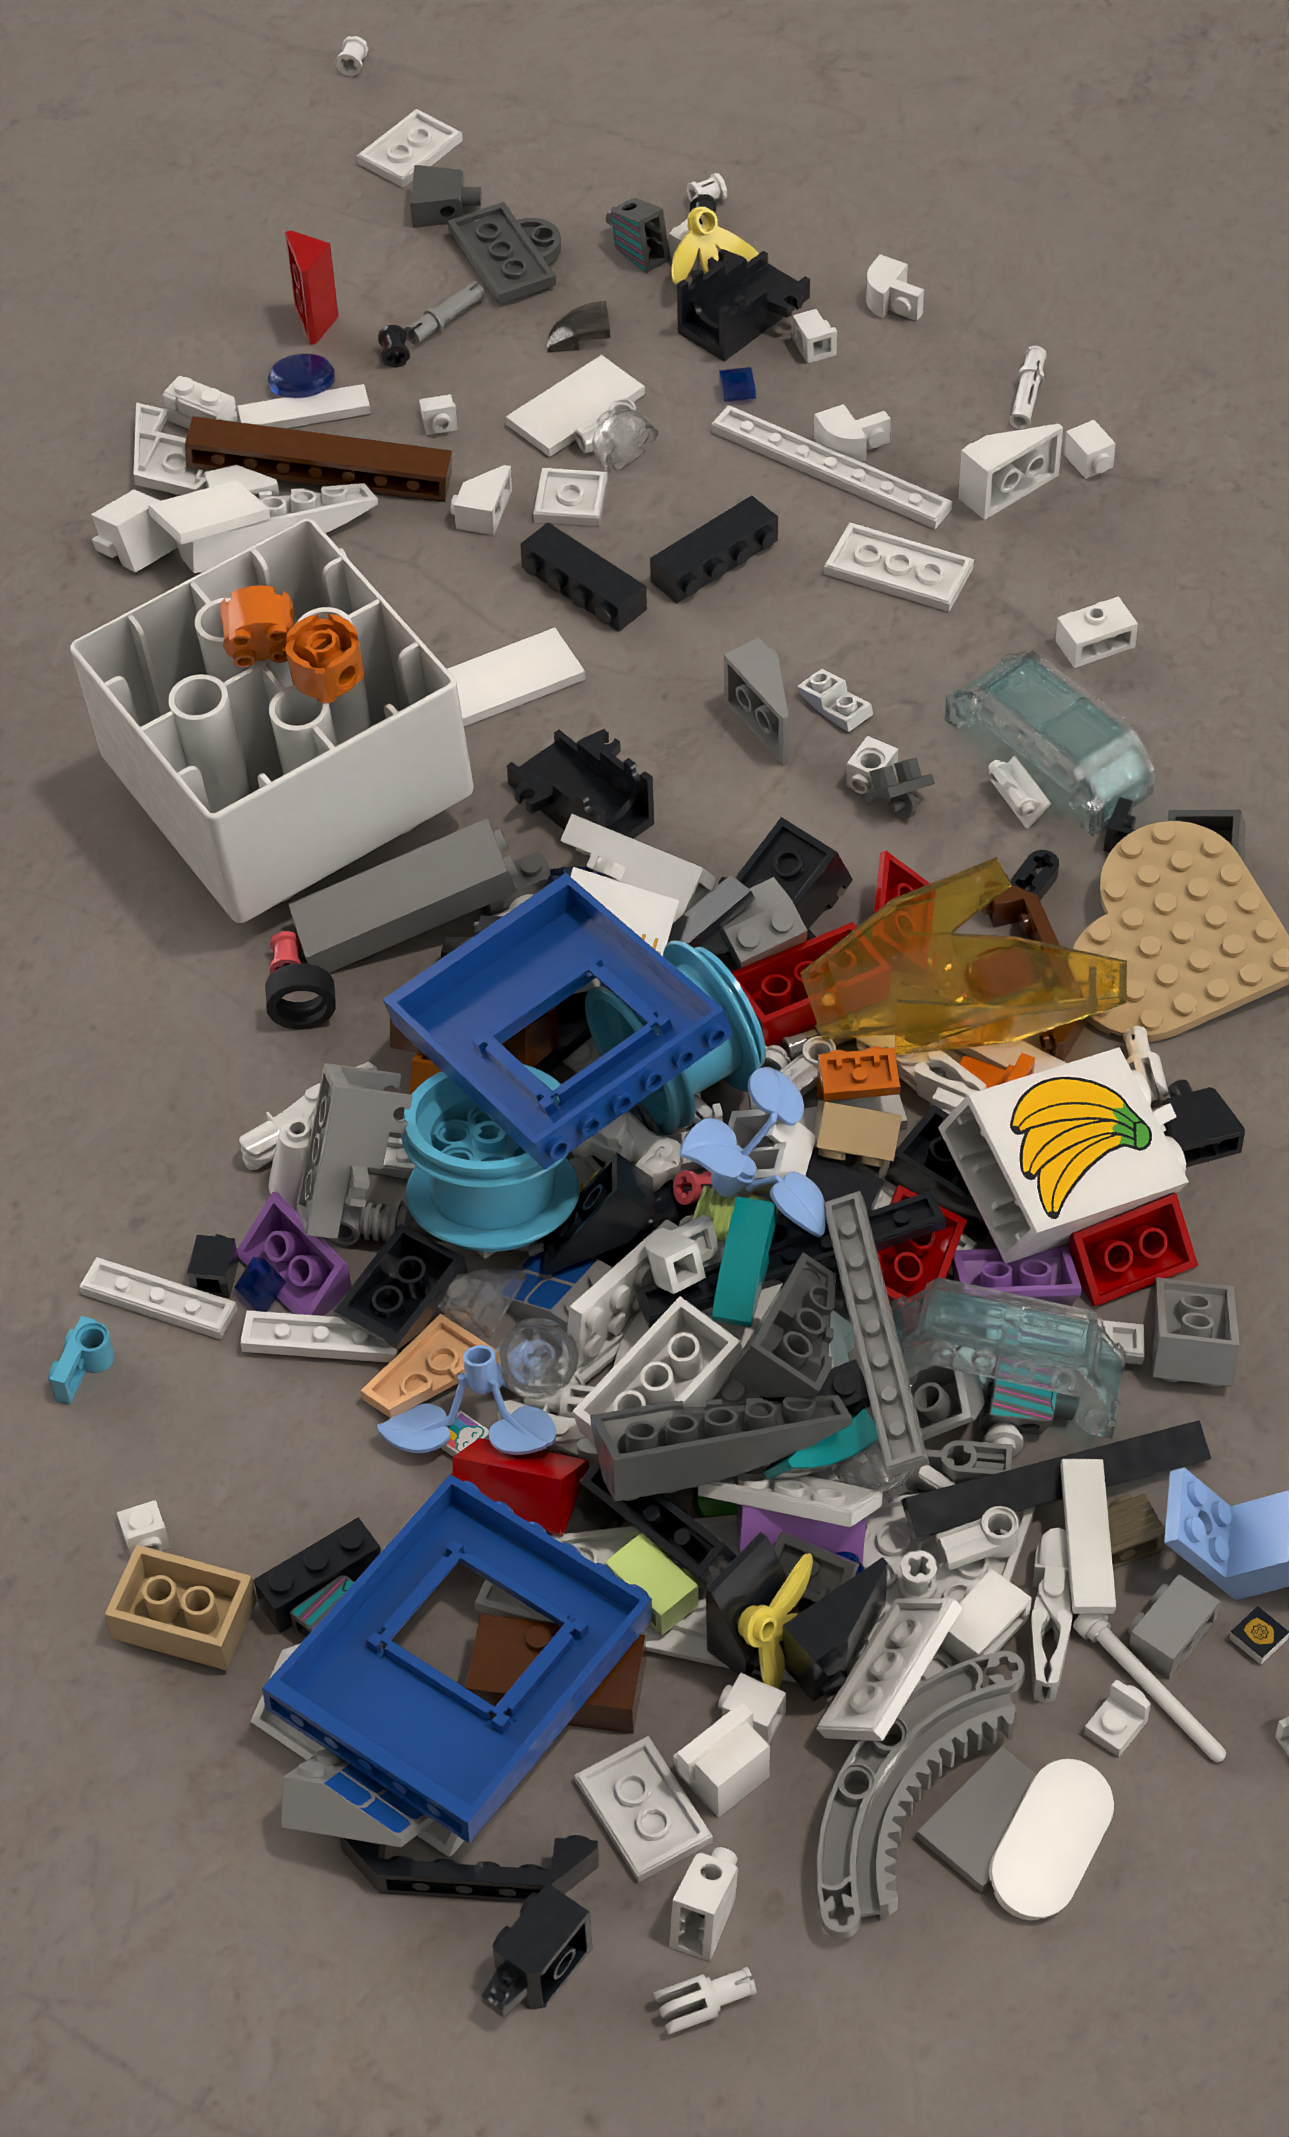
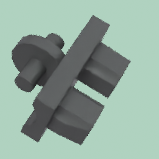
M917 758L894 763L899 782L896 781L892 765L869 771L874 790L864 793L866 803L890 798V803L887 806L889 812L894 813L899 819L905 820L913 817L920 800L911 791L935 784L932 774L921 775Z

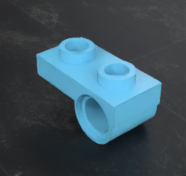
M81 1316L75 1329H70L67 1333L63 1354L59 1361H54L48 1376V1381L52 1385L56 1401L71 1404L86 1371L93 1373L102 1372L112 1365L115 1355L109 1331L104 1324L96 1322L95 1319Z

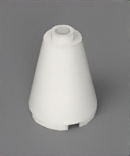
M304 1117L289 1119L281 1126L269 1177L270 1194L278 1192L296 1212L313 1124L312 1120Z

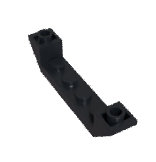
M581 1835L555 1838L551 1870L543 1869L541 1866L534 1864H524L519 1868L501 1867L499 1864L490 1861H482L476 1865L458 1864L453 1860L444 1858L436 1859L433 1862L414 1861L407 1856H393L390 1859H384L386 1845L340 1837L342 1851L374 1888L382 1894L524 1903L532 1893L538 1894L546 1883L566 1894L599 1867L598 1840H590Z

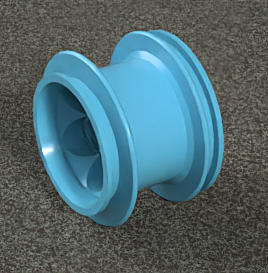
M677 940L671 941L665 946L663 957L725 1010L733 1036L638 1103L642 1104L645 1109H648L662 1134H670L677 1130V1128L683 1129L691 1126L695 1118L694 1095L722 1079L732 1087L748 1092L749 1077L757 1069H760L766 1058L765 1041L757 1016L745 992L730 970L709 950L702 947L693 948ZM601 982L599 986L587 992L585 997L586 1018L600 1056H603L647 1024ZM654 1026L652 1029L654 1031V1034L657 1035L659 1033V1029L656 1026Z
M524 1065L551 1091L561 1085L545 1072ZM442 1071L424 1081L411 1094V1107L408 1110L406 1108L404 1110V1119L407 1121V1126H405V1134H401V1140L406 1154L416 1167L407 1182L406 1202L410 1214L425 1231L438 1239L463 1249L479 1252H501L529 1245L553 1232L568 1219L576 1207L580 1188L577 1173L566 1156L547 1169L541 1167ZM558 1096L554 1097L552 1100L555 1102V1105L557 1106L559 1104Z

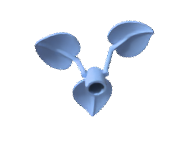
M772 1067L757 1069L749 1077L748 1093L754 1104L763 1112L769 1113L770 1116L745 1149L742 1151V1148L736 1145V1136L727 1124L714 1118H706L697 1123L688 1132L680 1148L679 1156L692 1160L713 1173L711 1176L712 1186L719 1195L725 1198H733L744 1188L748 1192H752L757 1187L775 1184L770 1190V1195L777 1208L798 1226L820 1238L825 1232V1201L820 1189L812 1180L794 1171L788 1172L783 1179L779 1175H773L754 1180L757 1168L754 1161L748 1155L775 1124L777 1118L784 1124L793 1126L802 1118L804 1112L803 1098L793 1081L780 1071L773 1070Z
M524 1332L496 1348L500 1356V1361L497 1363L495 1351L489 1346L477 1345L465 1351L463 1354L465 1373L458 1375L459 1384L447 1417L445 1411L436 1405L419 1404L404 1413L394 1415L384 1423L378 1424L379 1434L392 1446L410 1453H427L442 1447L450 1440V1431L447 1426L454 1424L465 1387L468 1386L477 1394H487L491 1391L493 1393L499 1413L503 1418L492 1424L489 1429V1440L496 1450L509 1455H523L544 1450L547 1446L553 1445L557 1434L551 1417L543 1410L533 1406H522L510 1414L505 1407L499 1390L501 1386L510 1390L522 1389L529 1384L535 1383L540 1378L542 1362L534 1350L528 1335Z

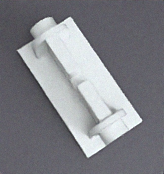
M1013 756L1008 763L994 760L988 766L989 776L992 779L991 782L1025 828L1029 829L1051 805V802L1016 756Z

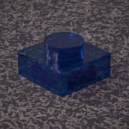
M751 367L719 370V381L724 402L756 399V387Z
M253 1257L234 1288L256 1311L267 1312L286 1281L263 1257Z

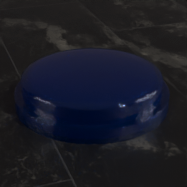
M310 353L295 354L280 359L272 366L268 375V384L271 391L277 395L289 398L317 395L330 388L335 382V370L330 362L320 355Z

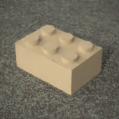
M818 1100L812 1132L817 1136L814 1147L819 1148L818 1154L823 1157L845 1160L846 1153L855 1154V1161L862 1164L883 1167L884 1160L894 1161L902 1115Z
M136 1545L105 1612V1618L111 1639L227 1671L257 1602L252 1576Z

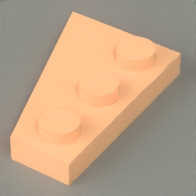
M440 1314L361 1390L362 1398L365 1402L389 1418H392L394 1415L404 1413L458 1384V1375L465 1373L463 1354L467 1349L477 1345L491 1346ZM491 1347L495 1351L497 1363L498 1361H500L499 1352L493 1347Z

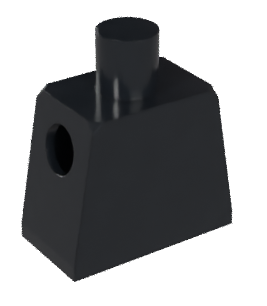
M1184 1079L1175 1081L1168 1087L1170 1098L1163 1101V1105L1170 1103L1176 1118L1164 1123L1166 1128L1164 1134L1173 1138L1180 1145L1185 1156L1186 1168L1242 1152L1245 1129L1216 1089L1208 1087L1193 1091L1189 1082Z

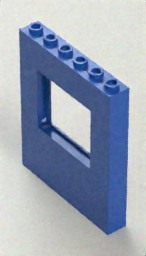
M567 873L383 999L393 1025L544 1169L565 1157L573 1149L596 1135L601 1129L622 1114L628 1112L636 1104L659 1090L664 1084L733 1036L725 1010ZM597 978L647 1024L551 1091L501 1044ZM654 1026H656L659 1029V1033L657 1035L654 1034V1031L652 1029ZM556 1096H558L559 1104L557 1106L555 1105V1102L552 1100Z
M450 1474L262 1687L265 1709L470 1844L652 1621V1598L640 1586L636 1584L629 1585L616 1577L614 1572L602 1563L595 1564L582 1556L580 1551L568 1542L561 1543L548 1535L546 1530L538 1523L533 1521L527 1522L517 1516L504 1502L493 1501L483 1495L473 1483L469 1481L462 1482ZM458 1562L561 1626L560 1630L495 1707L391 1641ZM490 1712L496 1715L493 1719L490 1717Z

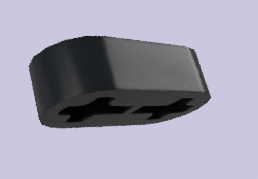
M1048 850L1032 852L1011 878L1009 884L1024 890L1031 885V891L1029 892L1038 895L1041 901L1058 877V857ZM1037 868H1039V869L1042 868V870L1039 872V874L1036 873V869H1037Z

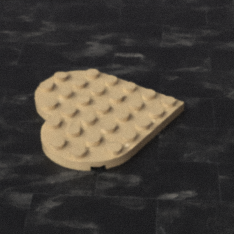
M1165 821L1146 825L1131 832L1111 850L1103 865L1100 879V898L1105 915L1095 920L1082 932L1075 942L1069 958L1070 969L1087 1004L1085 1019L1095 1028L1108 1035L1111 1032L1119 1036H1123V1033L1129 1028L1132 1038H1135L1133 1027L1141 1026L1147 1031L1148 1042L1160 1041L1183 1033L1289 985V934L1237 851L1221 835L1194 823Z

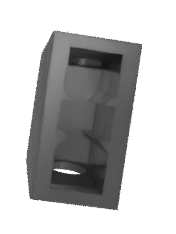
M414 165L410 203L413 228L448 224V220L463 216L464 206H481V187H464L463 172L459 169Z

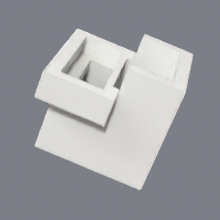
M137 490L128 492L91 514L99 534L91 539L96 551L111 558L118 555L122 567L135 573L178 548L176 540L149 516L148 504L159 502L160 500Z
M760 1109L732 1111L728 1126L733 1130L736 1136V1145L740 1146L742 1151L767 1122L770 1116L769 1113L763 1112ZM777 1118L775 1124L748 1155L754 1161L757 1168L754 1180L773 1175H779L783 1179L788 1172L792 1171L806 1176L817 1136L799 1122L789 1126ZM775 1184L757 1187L750 1193L753 1195L770 1194V1190Z
M741 1702L673 1755L674 1772L719 1818L770 1777V1745L753 1729V1712Z

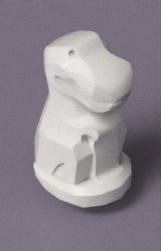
M629 1111L622 1114L601 1129L596 1135L590 1137L571 1151L574 1156L580 1159H586L594 1155L605 1164L617 1152L630 1162L636 1163L637 1167L653 1177V1192L659 1190L665 1182L674 1180L675 1176L681 1171L682 1157L679 1156L681 1148L679 1142L672 1138L657 1136L652 1133Z

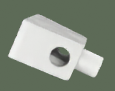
M717 1847L711 1856L704 1853L695 1855L673 1898L670 1948L709 1962L711 1961L735 1901L738 1868L735 1865L738 1858L731 1850Z

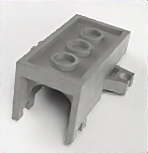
M324 1063L296 1207L306 1235L337 1239L344 1202L349 1206L365 1208V1189H369L370 1185L367 1167L383 1169L390 1132L405 1134L407 1121L405 1119H395L393 1113L399 1107H404L407 1110L410 1109L412 1095L383 1091L387 1086H394L396 1089L399 1087L400 1073Z

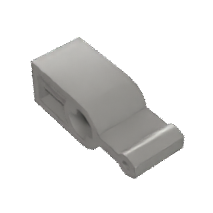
M954 1440L947 1443L942 1448V1451L926 1449L929 1466L953 1480L955 1484L1011 1470L1012 1444Z

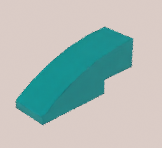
M737 1196L718 1276L712 1311L713 1321L747 1327L752 1326L769 1265L768 1253L777 1224V1212L774 1202Z

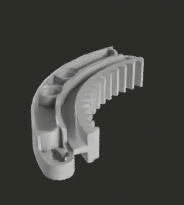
M999 1651L972 1658L944 1669L919 1683L912 1691L887 1733L897 1736L900 1739L898 1744L885 1746L880 1741L859 1740L841 1768L828 1798L821 1824L817 1853L818 1905L823 1928L831 1937L847 1939L858 1931L862 1917L879 1914L880 1919L888 1918V1915L898 1910L896 1862L898 1846L901 1844V1831L906 1829V1816H912L913 1802L919 1803L921 1800V1788L930 1789L931 1775L940 1778L942 1776V1764L950 1768L953 1767L955 1753L962 1758H966L968 1744L977 1751L980 1750L982 1737L995 1744L997 1732L1001 1731L1007 1739H1012L1017 1712L1015 1704H1012L1010 1694L1016 1692L1022 1686L1025 1675V1665L1016 1653ZM1000 1665H1007L1009 1671H1014L1012 1672L1011 1680H1004L1002 1674H997L999 1673ZM987 1667L986 1676H989V1686L983 1688V1672L981 1668ZM859 1782L868 1789L862 1794L855 1795L849 1793L846 1787L851 1783ZM841 1902L845 1914H853L847 1918V1925L839 1926L837 1919H829L835 1916V1904Z

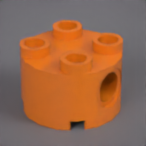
M266 585L249 586L232 592L231 600L227 602L225 598L220 603V620L223 624V648L233 658L236 666L246 668L254 665L256 661H264L266 659H271L277 663L288 661L285 649L286 636L293 627L294 612L293 601L288 593L282 590L283 595L281 596L280 594H275V587Z
M318 614L308 616L297 622L288 631L286 636L285 649L292 683L301 693L316 698L318 702L324 704L332 703L338 696L352 690L365 675L356 628L349 620L333 614H328L329 619H319Z

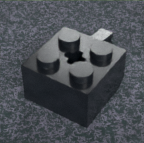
M546 1883L538 1894L534 1892L529 1895L521 1907V1916L511 1928L509 1926L504 1927L494 1940L493 1954L496 1971L482 1994V2002L502 2017L510 2012L519 2002L531 2010L546 2008L593 1949L590 1911L549 1883Z

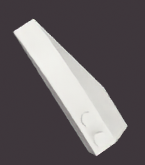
M364 483L325 486L321 488V493H314L304 488L291 489V495L272 496V491L258 492V499L270 509V519L182 545L177 540L176 543L181 558L193 573H203L303 519L315 521L325 533H328L376 506L378 498Z

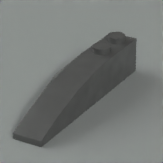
M839 1395L785 1397L783 1404H773L763 1400V1398H746V1405L722 1406V1399L706 1400V1407L683 1408V1401H668L590 1415L602 1478L614 1502L622 1500L631 1501L639 1497L660 1493H674L678 1490L734 1477L807 1448L852 1424V1416Z

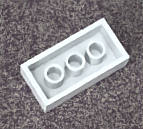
M679 1297L572 1411L579 1432L595 1444L590 1415L668 1401H683V1408L705 1407L706 1400H712L732 1378L729 1373L743 1350L740 1340L682 1297Z

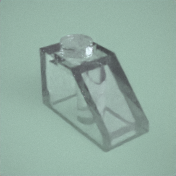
M498 1267L459 1274L449 1286L438 1307L448 1319L474 1336L491 1339L527 1275L524 1271Z

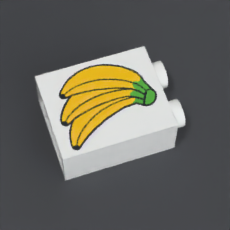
M1120 1047L970 1093L938 1127L1005 1264L1069 1243L1071 1233L1173 1192L1178 1193L1189 1183L1185 1175V1156L1180 1145L1173 1138L1165 1136L1150 1107L1151 1092L1146 1079L1140 1072L1131 1070Z

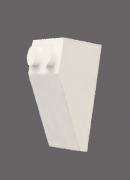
M1060 424L991 434L968 444L961 450L958 499L982 519L986 520L1059 476L1063 427Z

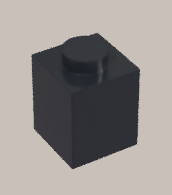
M219 1234L211 1236L196 1235L187 1271L191 1288L222 1298H230L239 1262L235 1238H228Z

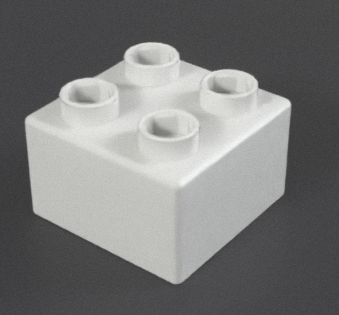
M303 519L76 639L70 645V651L102 758L229 917L236 923H245L273 906L289 900L298 892L392 839L410 832L417 825L464 800L473 792L474 784L455 678L318 524L311 519ZM266 585L275 587V594L282 596V590L289 594L293 601V626L300 620L317 614L319 619H329L328 614H333L349 620L357 631L365 673L364 678L352 690L338 696L334 702L324 704L318 702L316 698L301 693L292 683L288 661L277 663L271 659H266L264 661L258 660L254 665L246 668L236 666L233 658L223 648V624L220 620V603L224 598L226 602L231 600V593L237 589Z

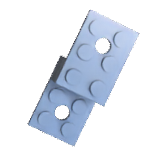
M1186 1468L1170 1471L1164 1543L1235 1601L1289 1587V1490L1230 1506Z

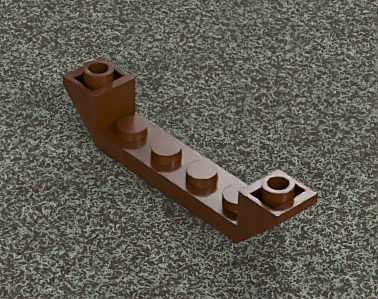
M994 877L984 878L983 893L979 894L981 911L983 915H989L994 928L1018 922L1022 935H1028L1032 958L1035 963L1040 962L1043 969L1044 985L1047 990H1052L1055 996L1056 1012L1044 1015L1043 1031L1039 1032V1042L1044 1052H1049L1050 1055L1064 1061L1084 1029L1087 1004L1038 895Z

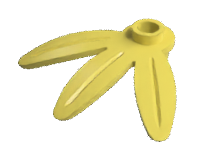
M703 206L696 207L691 210L687 218V226L690 232L682 239L673 257L672 281L677 286L680 281L687 278L693 267L697 252H699L704 274L709 271V258L714 257L718 261L717 248L746 258L747 262L759 253L740 237L718 227L717 216L712 210ZM699 218L702 220L703 223L702 228L699 224Z
M811 1553L801 1557L772 1600L770 1606H749L744 1610L739 1619V1634L749 1645L759 1648L763 1683L777 1689L780 1687L785 1669L784 1654L779 1644L780 1641H783V1625L800 1614L787 1613L794 1608L806 1590L813 1565Z

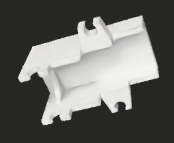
M571 814L560 840L563 843L576 847L575 851L590 857L586 865L588 869L600 872L607 878L679 900L673 923L711 892L717 880V877L700 866Z

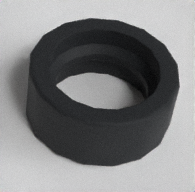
M307 963L290 964L272 973L265 983L267 1014L273 1022L282 1027L295 1030L310 1029L322 1025L329 1020L336 1010L334 979L328 971L319 966ZM296 991H308L319 995L315 999L305 1002H293L282 998L286 994Z

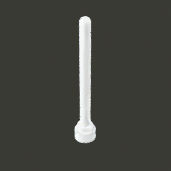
M1080 1614L1074 1621L1073 1628L1085 1640L1090 1639L1093 1643L1098 1641L1212 1761H1223L1226 1757L1225 1749L1111 1632L1108 1615Z

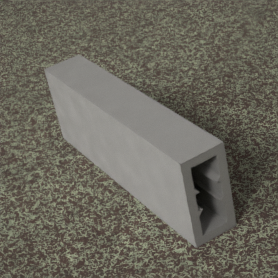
M486 818L289 904L308 963L319 966L331 973L518 892L513 877L519 874L511 855L505 857L504 851L509 849L502 830L494 831L490 821Z

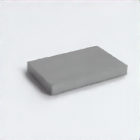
M1002 1746L917 1831V1839L982 1893L992 1883V1880L990 1881L989 1865L992 1856L1031 1781L1037 1774Z

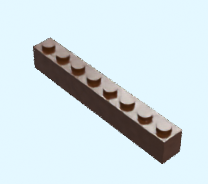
M192 416L185 441L186 467L212 471L238 465L278 480L323 486L364 483L372 492L444 502L446 501L452 474V450Z

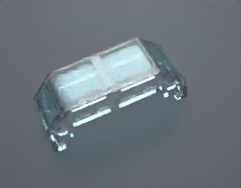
M1033 650L1005 655L1001 658V662L964 688L956 689L946 696V722L955 729L960 728L964 724L971 727L977 722L981 723L1070 793L1069 806L1073 809L1081 806L1086 810L1088 818L1081 822L1080 827L1093 837L1107 827L1119 797L1132 800V808H1134L1153 794L1156 769L1134 727L1124 717L1117 715L1104 705L1098 697L1092 696L1079 686L1073 678L1066 676L1054 667L1048 659H1044Z
M939 1277L926 1283L925 1290L909 1298L903 1295L892 1301L891 1311L910 1387L916 1383L920 1363L1080 1397L1076 1411L1078 1426L1086 1433L1112 1439L1121 1405L1119 1390L1127 1352L1119 1342L1115 1344L1103 1329L1104 1322L1095 1311Z

